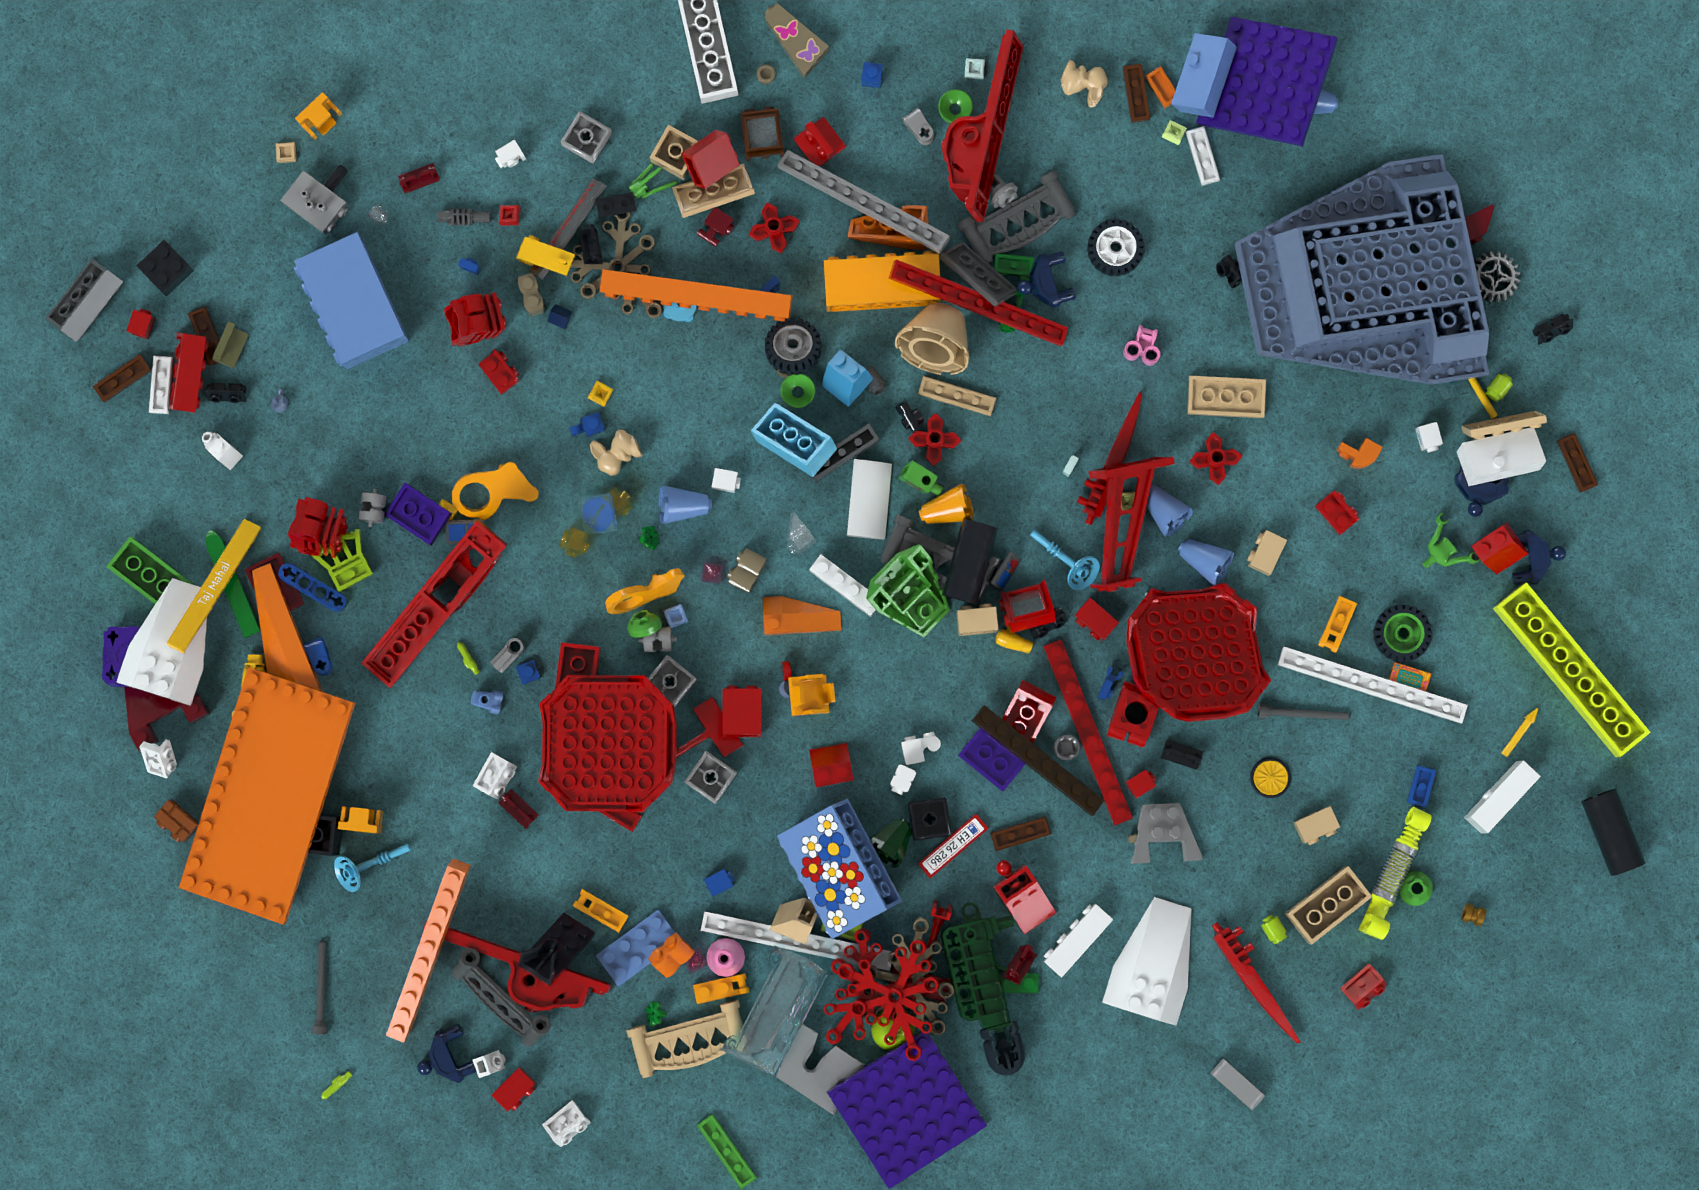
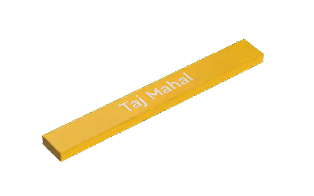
M246 519L242 521L170 636L167 646L183 654L186 652L261 531L260 526Z

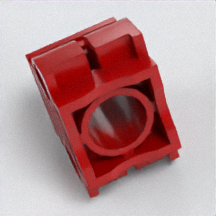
M496 292L490 296L489 293L485 294L483 297L482 294L461 296L460 299L452 300L450 305L443 309L451 329L450 338L452 346H466L473 344V342L478 343L484 338L485 340L491 337L492 339L497 338L505 330L506 320L501 315V300L499 297L497 298Z
M305 497V500L298 499L296 517L288 531V537L291 539L290 547L298 549L299 553L320 556L323 548L324 556H328L331 550V556L336 558L337 552H341L343 543L340 542L342 535H346L348 528L344 509H340L337 516L336 507H332L330 513L328 504L323 501Z
M1124 681L1106 736L1124 741L1128 733L1129 736L1126 743L1144 748L1147 738L1150 736L1159 706L1143 694H1140L1136 684ZM1131 703L1138 704L1144 711V719L1138 725L1130 723L1125 716V709Z

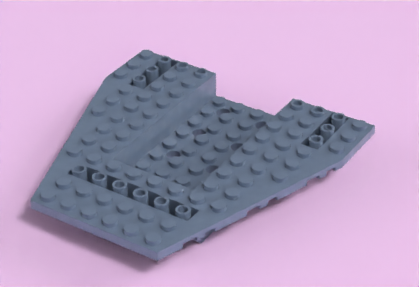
M1443 154L1388 162L1235 243L1257 355L1431 385L1490 375L1486 360L1489 329L1458 184L1450 173L1446 171ZM1447 239L1454 241V248H1449L1446 245ZM1411 244L1418 247L1417 254L1410 251ZM1374 250H1378L1381 252V259H1376L1374 257ZM1337 256L1345 258L1344 265H1340L1337 262ZM1454 276H1459L1462 279V285H1457L1454 282ZM1419 281L1425 283V291L1418 288L1417 284ZM1382 287L1389 289V296L1382 295ZM1345 293H1350L1353 296L1352 302L1345 300Z

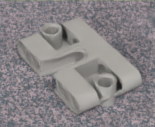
M787 1013L755 1063L835 1115L838 1109L827 1094V1091L836 1086L840 1081L847 1079L866 1067V1065L835 1045L821 1058L814 1069H808L805 1062L813 1051L818 1033ZM777 1037L784 1040V1045L781 1048H776L773 1045V1040Z

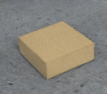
M295 142L276 143L277 163L297 162Z

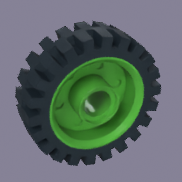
M1410 605L1393 606L1384 611L1375 623L1373 637L1376 647L1381 654H1384L1386 658L1393 661L1408 662L1415 660L1424 654L1431 643V623H1429L1427 616L1416 607ZM1400 628H1403L1407 631V637L1405 639H1402L1398 635V631Z

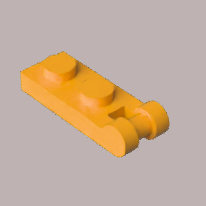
M1338 596L1318 646H1325L1330 648V651L1337 652L1357 603ZM1329 634L1336 637L1334 642L1328 640Z
M582 889L579 893L581 896L578 901L574 902L573 906L619 933L629 915ZM587 899L592 901L589 908L584 906Z
M746 973L693 985L697 1004L749 993L750 990L746 986L745 981L747 979ZM738 981L739 989L734 990L732 982Z

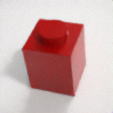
M133 309L126 331L129 334L148 340L156 318L148 310L140 309V311Z
M1145 769L1127 780L1125 784L1136 799L1156 787L1154 783L1156 778L1151 771L1147 772Z

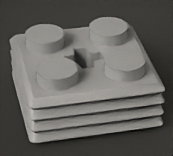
M579 111L563 136L561 145L593 164L610 138L612 131L607 126ZM590 134V140L584 141L582 136Z
M668 655L664 657L648 677L670 700L674 708L697 680L696 677ZM667 677H668L669 679H671L672 677L675 678L674 681H673V682L675 683L674 686H672V685H669L668 687L666 686V684H667L666 678H667Z
M705 751L686 778L685 783L716 804L737 775V772L708 751ZM714 772V777L716 778L715 782L710 781V783H708V778L706 777V774H712Z

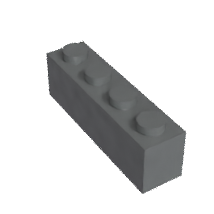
M867 424L836 444L837 450L814 477L811 476L813 481L817 483L878 444L880 439L871 425Z

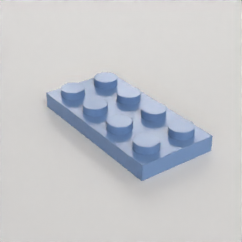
M658 909L598 953L596 957L619 987L649 965L651 962L648 958L651 953L662 946L666 939L674 934L675 931Z

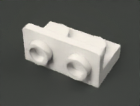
M165 739L161 746L143 741L140 745V750L147 772L168 778L177 767L170 740Z
M491 752L473 787L499 800L504 794L510 779L514 776L517 766Z
M572 1100L542 1125L552 1140L562 1147L570 1143L575 1135L586 1130L591 1122Z

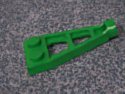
M996 253L994 269L1003 277L1005 275L1019 276L1021 281H1029L1028 276L1033 267L1034 257ZM1017 291L1014 295L1017 298L1015 307L1020 308L1025 295ZM1000 323L999 331L1013 333L1015 328Z

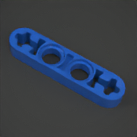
M286 563L280 567L278 576L283 582L332 611L339 612L344 609L346 598L341 593L292 564ZM290 569V574H292L293 576H295L296 573L300 575H298L294 583L292 582L294 577L290 575L285 577L284 571L282 570ZM299 579H308L309 586L306 588L301 587L298 582ZM323 588L326 591V595L320 598L315 594V590ZM332 593L333 595L331 596V598L334 600H337V598L341 599L340 603L342 604V606L338 605L337 607H335L334 601L329 599V601L326 602L325 600L328 598L329 594Z

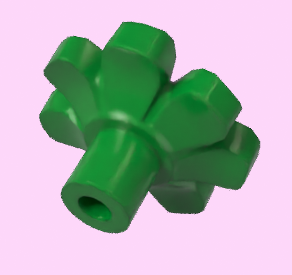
M654 526L643 527V534L639 537L640 544H643L645 548L649 547L650 550L656 549V546L659 544V540L656 539L659 537L658 532H655Z
M651 1001L650 1006L646 1007V1013L649 1014L647 1015V1020L650 1026L660 1024L662 1021L661 1017H666V1010H660L661 1004L659 1002Z

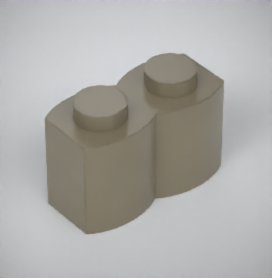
M532 273L520 276L518 278V286L524 296V306L529 315L533 317L545 313V304L539 294L540 288L535 276Z
M746 548L744 552L740 551L736 559L738 564L736 568H731L727 578H729V584L750 594L767 562V558Z

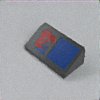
M484 519L447 521V544H458L477 520H480L485 525Z
M1009 552L990 585L999 591H1003L1020 564L1021 558L1014 552Z

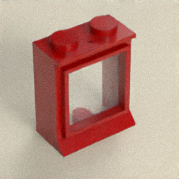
M1045 579L1040 584L1005 593L1000 592L1002 599L998 600L1000 610L1005 611L1006 615H1003L1005 626L1010 627L1011 633L1056 622L1054 607Z

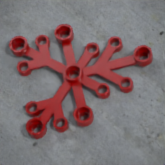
M861 928L854 934L855 941L859 943L860 953L856 951L854 946L850 945L845 947L844 955L848 958H853L858 963L864 958L872 962L878 954L882 953L883 946L880 943H874L871 945L870 952L868 953L867 942L871 939V933L868 929ZM860 933L864 934V940L859 938ZM875 945L879 946V952L874 951ZM848 948H851L853 950L852 955H849L847 953ZM838 958L832 962L831 969L835 974H838V970L835 967L836 964L842 965L847 963L845 959ZM863 961L862 966L864 968H867L868 963L866 961ZM848 967L844 968L846 974L850 973ZM921 977L913 983H906L903 989L918 985L926 977ZM853 978L848 979L852 983H860ZM899 978L896 980V982H895L893 985H884V986H886V987H888V988H891V987H893V986H896V984H897ZM840 988L836 991L835 996L838 1000L859 996L857 1000L866 1002L881 997L879 995L881 993L870 988V995L866 994L865 990L859 991L856 995H850L847 989ZM840 990L845 993L843 998L839 996ZM914 995L907 996V998L910 997L913 999L914 1002H916V997ZM828 1003L824 1006V1012L827 1015L848 1011L836 1028H832L826 1033V1039L830 1044H837L842 1040V1032L853 1017L856 1027L854 1031L855 1039L862 1040L866 1037L863 1017H857L851 1013L850 1007L852 1003ZM887 1003L880 1006L885 1009ZM857 1004V1009L862 1011V1005ZM828 1006H832V1007H833V1012H832V1013L828 1012V1010H827V1007H828ZM875 1007L867 1009L865 1021L869 1025H873L878 1021ZM894 1007V1009H893V1011H892V1013H891V1019H892L893 1022H894V1020H895V1018H896V1017H895V1014H896L895 1007ZM870 1015L874 1016V1022L869 1021ZM858 1030H860V1031L863 1032V1036H862V1037H858V1035H857V1031H858ZM831 1033L836 1034L835 1040L831 1039Z
M916 939L910 944L911 955L908 960L905 947L901 946L895 950V956L898 958L903 972L896 986L891 988L874 981L870 969L871 961L867 958L859 962V968L863 974L855 971L850 963H843L838 968L840 978H853L860 982L848 985L847 992L850 995H856L859 991L872 988L884 995L866 1002L862 1000L853 1002L850 1010L854 1016H862L866 1013L867 1009L887 1003L883 1014L878 1017V1024L885 1027L890 1023V1015L895 1007L897 1016L889 1033L885 1035L884 1042L887 1045H893L897 1040L896 1035L901 1026L908 1045L905 1054L911 1061H916L921 1057L922 1048L916 1044L909 1024L919 1028L925 1034L932 1031L933 1025L930 1021H922L906 1013L903 1005L914 1010L917 1015H922L926 1012V1005L922 1002L916 1003L907 998V996L923 991L934 993L939 988L938 979L930 976L921 984L903 989L911 974L921 971L927 972L932 967V963L928 959H924L915 965L918 957L925 953L927 949L926 943L921 939ZM916 944H921L922 950H918ZM899 949L904 951V956L898 954ZM863 961H866L868 963L867 968H864L862 966ZM923 962L928 963V969L923 968ZM845 967H848L850 969L849 974H846L844 972ZM929 981H933L935 983V987H930ZM855 986L856 992H852L850 987ZM894 992H895V993H898V995H899V998H898V999H894V998H893V993H894ZM857 1004L862 1005V1011L857 1009ZM918 1005L923 1007V1012L917 1010ZM882 1017L887 1019L886 1024L881 1022ZM924 1024L929 1025L930 1029L928 1031L923 1028ZM889 1035L893 1037V1042L887 1040ZM913 1048L917 1049V1055L912 1053Z

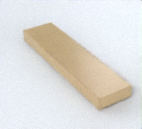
M923 376L918 395L990 417L996 401V397Z

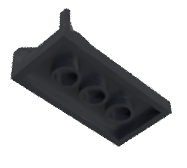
M563 912L530 950L522 951L518 966L551 986L594 938L595 932Z

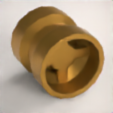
M1466 903L1461 921L1466 923L1473 922L1474 925L1481 927L1485 919L1486 908H1474L1473 904Z

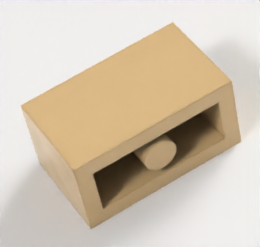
M1267 530L1263 534L1260 533L1255 542L1258 544L1256 550H1252L1248 556L1247 561L1250 562L1248 566L1265 575H1271L1287 540Z
M1331 806L1293 822L1302 843L1308 842L1309 845L1320 841L1318 837L1322 835L1329 837L1336 834V829L1340 828Z

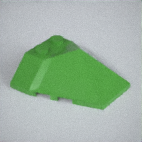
M920 544L897 553L870 580L866 599L880 614L922 637H925L950 611L946 597L942 595L943 589L940 588L938 575L935 573L932 565V558Z

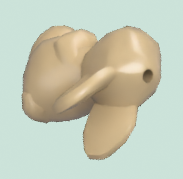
M1070 59L1060 79L1062 89L1068 96L1087 88L1089 90L1087 97L1089 108H1093L1102 98L1103 90L1108 84L1105 71L1101 67H1094L1087 72L1085 66L1081 65L1077 68L1075 62Z
M624 430L616 431L610 450H606L598 441H592L590 444L591 453L597 459L599 470L610 476L617 475L620 472L622 461L629 462L632 456L636 458L643 456L636 438Z

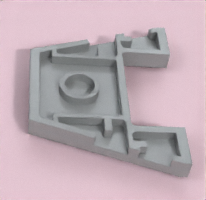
M1180 803L1142 805L1137 827L1138 835L1134 843L1135 850L1131 858V864L1150 863L1148 843L1180 841L1182 843L1184 861L1203 860Z

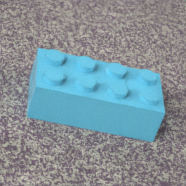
M777 403L773 404L751 430L759 444L812 477L837 450L830 436Z

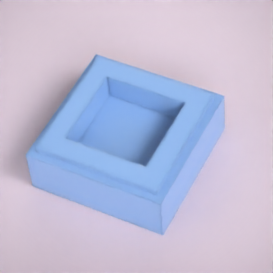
M681 604L663 610L671 628L688 622Z

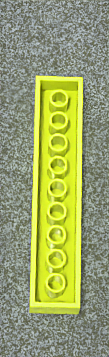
M1527 582L1520 585L1493 607V610L1615 757L1623 756L1651 733Z

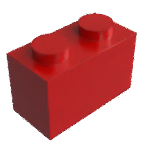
M1091 598L1074 615L1077 618L1075 622L1082 628L1086 626L1091 631L1089 634L1097 641L1099 639L1104 641L1119 623Z
M520 1066L491 1096L507 1112L510 1109L515 1111L522 1104L520 1099L524 1095L529 1097L536 1090L534 1085L537 1082Z

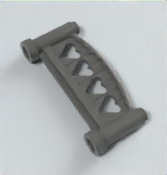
M1054 170L1041 177L1040 181L1043 186L984 218V222H977L973 216L959 222L957 226L960 231L964 232L974 252L989 264L994 261L992 257L996 253L1003 254L1028 245L1048 232L1061 218L1069 220L1076 216V210L1058 179L1060 177L1058 172ZM1041 201L1053 207L1055 213L1053 215L1048 214V217L1045 219L1041 218ZM1024 210L1036 216L1038 223L1031 224L1029 228H1026L1023 225ZM1007 220L1021 226L1022 231L1015 233L1013 237H1009L1007 235ZM991 229L1003 234L1005 241L998 242L996 246H992L990 244Z
M897 514L894 519L896 523L882 552L880 562L887 564L897 553L910 548L914 544H920L928 554L933 552L934 571L937 573L939 566L948 560H952L955 548L911 529L914 521ZM990 556L977 604L982 601L996 567L999 568L1002 560L994 556ZM937 573L940 588L944 589L946 577L944 574L940 575Z
M473 948L464 949L459 956V961L452 969V976L456 980H463L493 1014L522 1037V1043L525 1046H533L541 1036L546 1035L550 1030L551 1024L548 1018L539 1015L532 1019L477 966L480 960L479 953ZM473 978H475L477 981H479L480 986L478 985V983H477L476 981L473 980ZM486 991L490 992L493 995L494 999ZM500 1005H504L507 1008L508 1012ZM514 1018H517L522 1023V1026Z

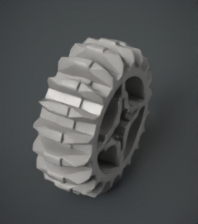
M1490 251L1488 256L1484 253L1481 255V258L1475 259L1479 287L1483 294L1482 300L1488 296V302L1491 303L1494 298L1496 303H1499L1501 298L1504 301L1507 300V295L1511 297L1514 294L1512 290L1516 291L1518 289L1516 284L1520 283V279L1515 277L1519 276L1520 272H1515L1518 265L1512 266L1513 258L1509 261L1506 260L1508 254L1501 257V252L1498 251L1494 256L1493 251ZM1494 263L1491 271L1481 272L1483 265ZM1501 265L1507 270L1508 274H1504L1501 271ZM1494 271H1495V277H1498V279L1495 280V282H1494V277L1491 276V275L1494 273ZM1481 279L1488 282V289L1482 284ZM1508 282L1504 290L1495 291L1498 283Z

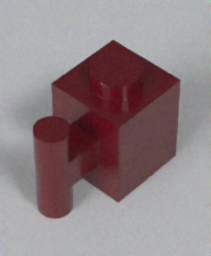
M714 207L704 221V225L709 230L706 232L700 229L697 235L714 247H717L720 241L714 236L716 234L723 238L726 234L729 236L735 227L733 225L734 219Z

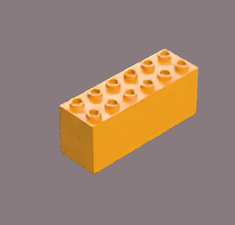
M925 251L921 255H915V252H906L904 256L888 253L885 254V257H877V255L871 254L866 255V258L847 256V259L828 257L827 260H824L827 312L921 307L931 303H941L939 298L888 279L893 262L896 259L940 276L939 253L934 254V251Z

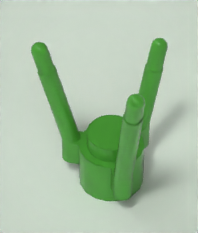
M651 163L628 187L637 199L639 197L644 199L651 194L676 185L677 181L646 192L648 188L645 183L662 169V167H658L642 180L654 166Z

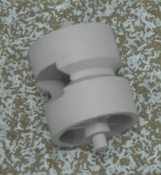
M373 489L371 493H362L360 504L363 505V508L359 511L358 520L369 523L368 527H372L374 523H383L385 512L382 511V508L386 506L387 496L378 494L377 489Z
M671 626L661 627L657 632L649 636L638 638V642L644 644V652H656L657 649L661 652L672 651V643L677 641V637H673L671 633Z

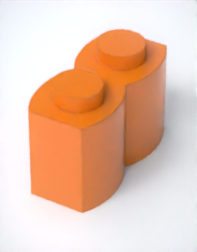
M674 933L666 939L662 946L651 953L648 960L662 975L668 978L679 969L680 965L687 962L695 951L678 933Z

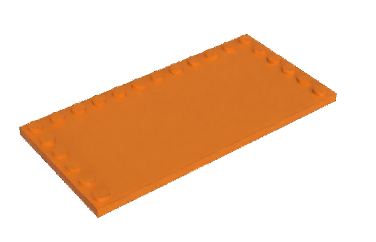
M248 667L179 888L282 925L287 923L308 851L311 847L356 704L355 702Z

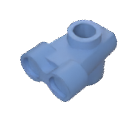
M493 690V692L473 691L471 704L488 709L489 713L499 714L503 692Z

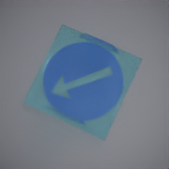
M611 493L577 497L585 534L618 531Z

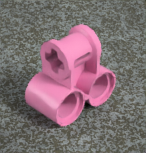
M1139 325L1135 341L1128 342L1123 350L1124 357L1129 361H1134L1139 356H1142L1144 364L1148 366L1155 365L1160 358V351L1154 346L1158 329L1151 330ZM1135 347L1137 349V354H1129L1128 348ZM1153 352L1156 359L1149 360L1146 357V353Z

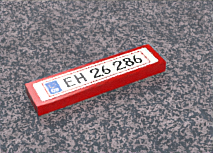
M975 814L921 860L918 865L929 878H932L989 828Z

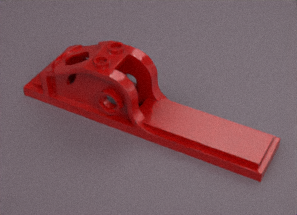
M1006 30L1005 35L1003 34L986 111L976 117L963 116L954 120L949 125L945 139L941 143L944 161L947 162L950 188L961 202H965L966 209L977 222H984L1024 47L1014 30Z
M477 520L361 664L389 688L393 687L441 626L467 602L482 584L494 565L501 558V553L508 544L480 520ZM471 549H476L484 556V560L478 567H474L469 557ZM450 577L461 588L458 590L459 593L445 606L432 594Z
M450 927L444 939L445 941L465 948H473L477 952L508 962L511 968L508 980L509 995L516 1003L525 1006L524 1010L532 1013L552 1010L557 1007H583L591 988H593L592 992L603 995L609 993L613 985L566 968L554 983L549 986L518 966L521 956L519 951ZM528 975H532L535 978L533 985L527 982ZM560 994L565 995L563 999L559 998L558 996Z

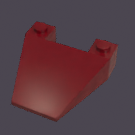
M124 687L129 735L138 751H141L140 745L143 741L151 744L160 742L151 724L177 709L182 708L190 723H195L210 714L198 693H195L192 704L189 706L137 688Z

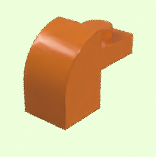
M1365 438L1358 450L1341 442L1336 451L1339 452L1341 458L1345 460L1352 459L1349 467L1362 469L1368 467L1377 459L1383 447Z

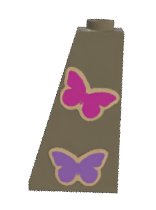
M778 3L774 7L771 5L765 12V22L800 75L805 79L829 51V46Z

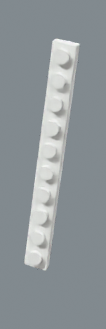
M1287 647L1282 648L1277 664L1287 669L1460 724L1463 723L1468 706Z
M704 912L700 931L831 959L843 958L846 962L859 964L853 958H848L844 955L845 947L850 945L854 946L856 951L860 953L859 944L810 934L806 944H803L770 930L771 925ZM848 948L847 953L849 955H852L853 950L851 948ZM874 948L875 952H879L880 949ZM883 950L882 953L875 957L871 965L876 966L878 969L890 971L891 963L888 961V954L892 951Z

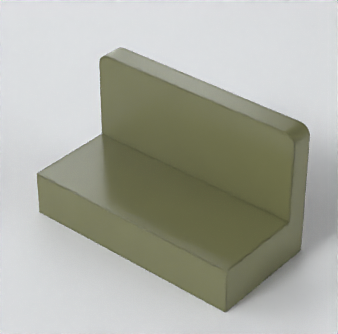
M228 321L212 360L234 368L248 334L235 329V324Z

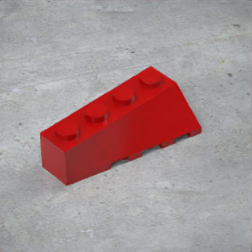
M177 332L176 339H180V344L175 348V356L178 359V363H175L173 367V378H176V382H172L169 408L195 413L196 409H199L200 406L198 391L203 386V379L200 377L201 371L205 370L206 360H203L204 352L208 350V341H206L204 336Z

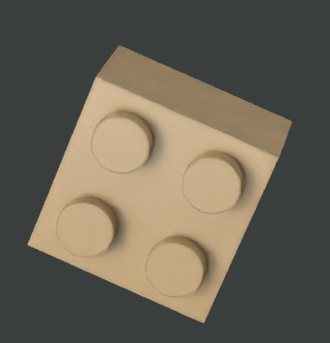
M668 125L653 150L650 161L680 179L685 180L689 171L681 153L698 141Z
M991 604L980 605L978 609H972V606H963L960 610H957L959 636L996 633L998 631L996 607H992Z

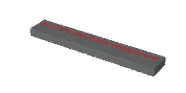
M594 178L591 179L547 243L548 245L564 250L596 203L595 199H599L607 187L604 183ZM533 265L529 272L543 280L549 270Z

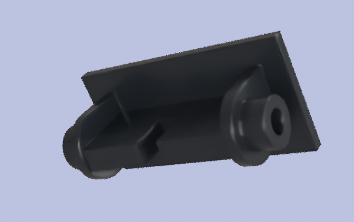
M633 192L595 199L599 218L636 211Z
M589 224L586 226V229H579L584 264H603L596 227L593 224Z
M1561 314L1550 319L1553 326H1550L1547 321L1535 326L1532 332L1535 337L1538 336V345L1548 343L1559 335L1568 334L1573 329V318L1570 319L1568 314Z
M211 382V384H207L205 394L208 401L214 403L221 401L231 403L246 402L244 395L246 393V385H242V383H229L228 389H225V383Z
M1061 607L1054 608L1056 622L1029 628L1034 640L1046 636L1049 631L1061 628L1068 622L1066 614Z
M1166 740L1161 758L1198 770L1203 751Z

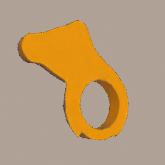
M679 568L671 569L663 575L653 574L648 586L635 585L613 593L605 601L607 612L610 614L625 613L655 599L673 594L677 591L685 575Z

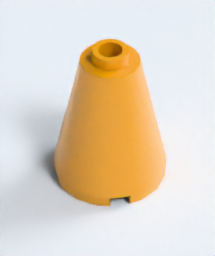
M959 484L922 505V510H919L921 520L925 521L926 524L962 522L963 519L973 521V507L970 497L964 494V492H967L965 485Z

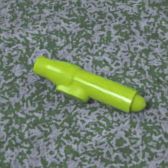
M457 642V648L464 658L463 663L474 675L479 674L478 666L464 643Z
M348 1071L344 1075L336 1077L332 1081V1085L322 1093L321 1098H329L353 1076L352 1073Z

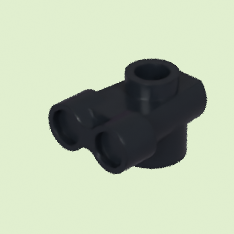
M1230 255L1223 257L1216 264V271L1220 277H1227L1228 283L1233 289L1239 286L1242 281L1239 263L1236 259H1232Z
M907 401L895 407L903 418L901 423L906 430L914 431L924 421L918 409L915 408L911 411Z

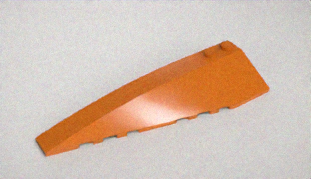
M271 563L252 570L267 673L324 692L307 656L304 643Z

